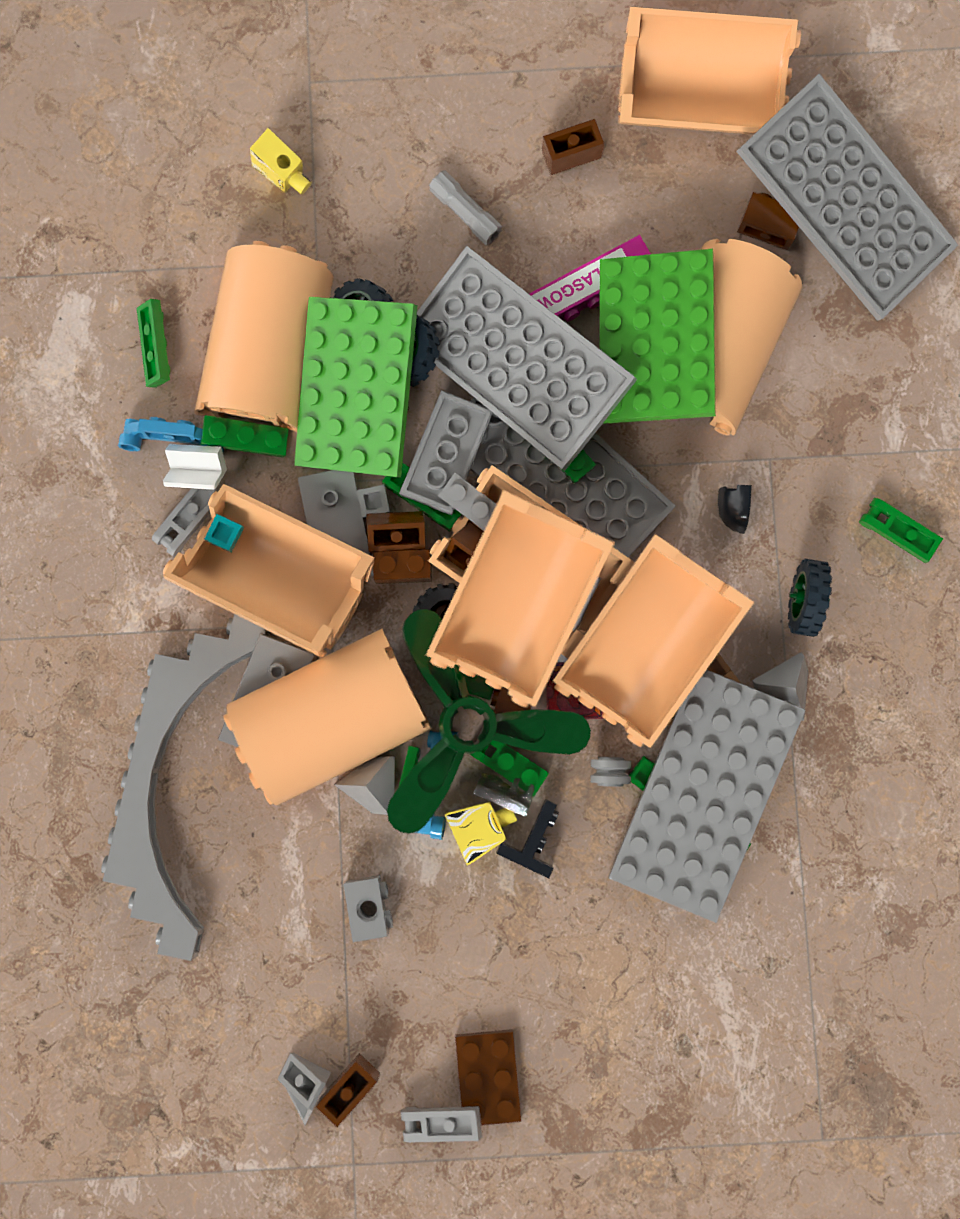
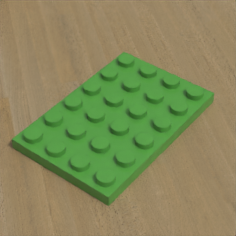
M713 249L600 259V350L637 379L603 424L716 416Z
M309 297L294 466L401 477L418 305Z

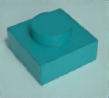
M216 514L204 540L232 553L244 527Z

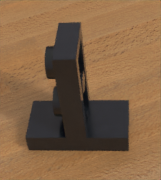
M545 799L522 851L502 842L499 844L496 854L549 879L554 867L534 857L535 852L541 854L547 838L543 837L547 826L552 828L559 815V812L555 810L557 804Z

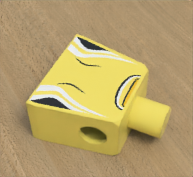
M267 128L250 147L252 166L283 192H287L292 186L301 195L304 194L312 182L302 174V160Z
M490 801L445 813V817L467 865L504 842L506 836L502 828L517 821L510 805L495 812Z

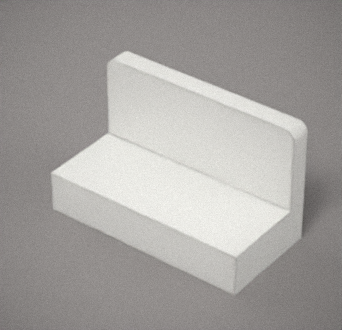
M169 444L165 450L170 465V470L163 479L165 487L214 490L227 471L221 447Z

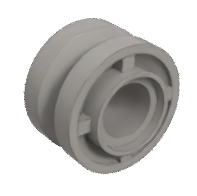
M598 757V760L591 759V767L596 769V773L590 776V783H598L597 786L623 787V784H631V776L625 774V771L631 768V761H626L621 757Z

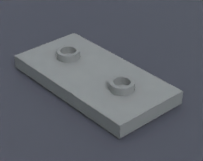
M441 390L399 494L452 515L455 508L438 495L454 473L467 480L493 412L486 407Z
M331 470L298 477L307 525L371 556V553L368 551L367 533L358 499L354 472Z
M260 633L233 701L310 664L314 653ZM224 722L218 740L239 747L233 731H230Z

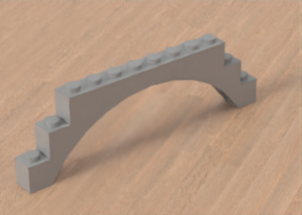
M234 614L233 618L229 619L226 634L229 635L228 640L195 633L194 639H190L187 647V655H190L189 661L155 654L154 660L151 659L147 674L150 676L148 687L143 689L141 695V703L144 704L142 713L137 716L134 726L137 735L135 743L130 745L128 751V759L131 761L129 769L124 772L121 781V787L124 788L122 799L117 801L115 807V816L118 817L116 825L111 829L108 837V844L111 847L109 855L105 856L101 872L104 873L103 881L136 888V892H132L128 908L132 909L131 918L164 924L163 927L159 928L156 936V945H159L157 954L189 961L198 956L204 927L180 898L164 865L156 831L155 797L157 781L169 739L188 707L206 686L231 666L252 655L260 633L270 636V631Z

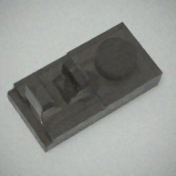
M482 772L473 794L526 817L532 803L531 797L535 786L530 784L528 790L522 792L518 789L519 778H515L512 785L509 786L500 777L493 774L487 775Z

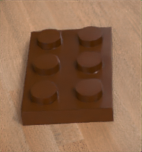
M513 1029L456 1034L461 1107H479L481 1125L521 1122Z

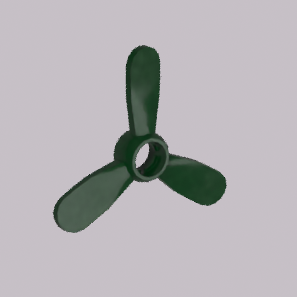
M421 609L411 613L403 623L402 634L420 674L444 706L438 724L442 739L412 768L389 801L387 807L388 821L394 829L407 834L421 830L434 815L447 795L465 753L480 752L494 740L530 751L570 755L584 749L591 735L588 721L582 715L572 711L529 709L495 713L484 700L479 697L469 696L465 677L459 671V665L455 664L454 668L447 666L446 669H443L431 663V657L426 655L442 622V619L436 612L428 609ZM461 706L463 709L474 710L484 717L482 731L477 737L478 740L474 743L472 740L465 741L455 734H451L454 716L458 713L457 709Z

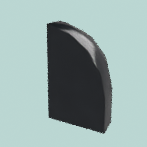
M737 485V489L724 486L718 489L719 516L723 523L734 532L744 534L747 529L752 485Z

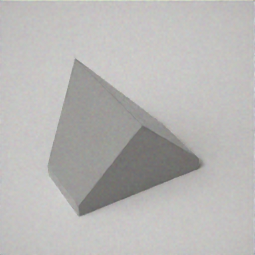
M802 652L752 680L756 690L805 709L808 669Z
M375 757L359 766L334 785L371 813L387 815L389 801L394 795L395 757Z
M290 1053L277 1080L285 1086L304 1125H306L331 1072L297 1054Z

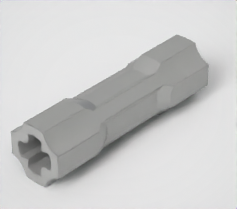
M446 170L441 171L433 178L429 185L430 191L443 204L451 208L486 246L491 244L500 235L502 225L488 212L484 211Z

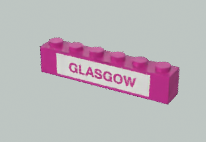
M638 235L529 293V295L561 320L566 322L572 321L580 315V311L587 307L594 309L600 305V259L650 255L651 253L641 236Z

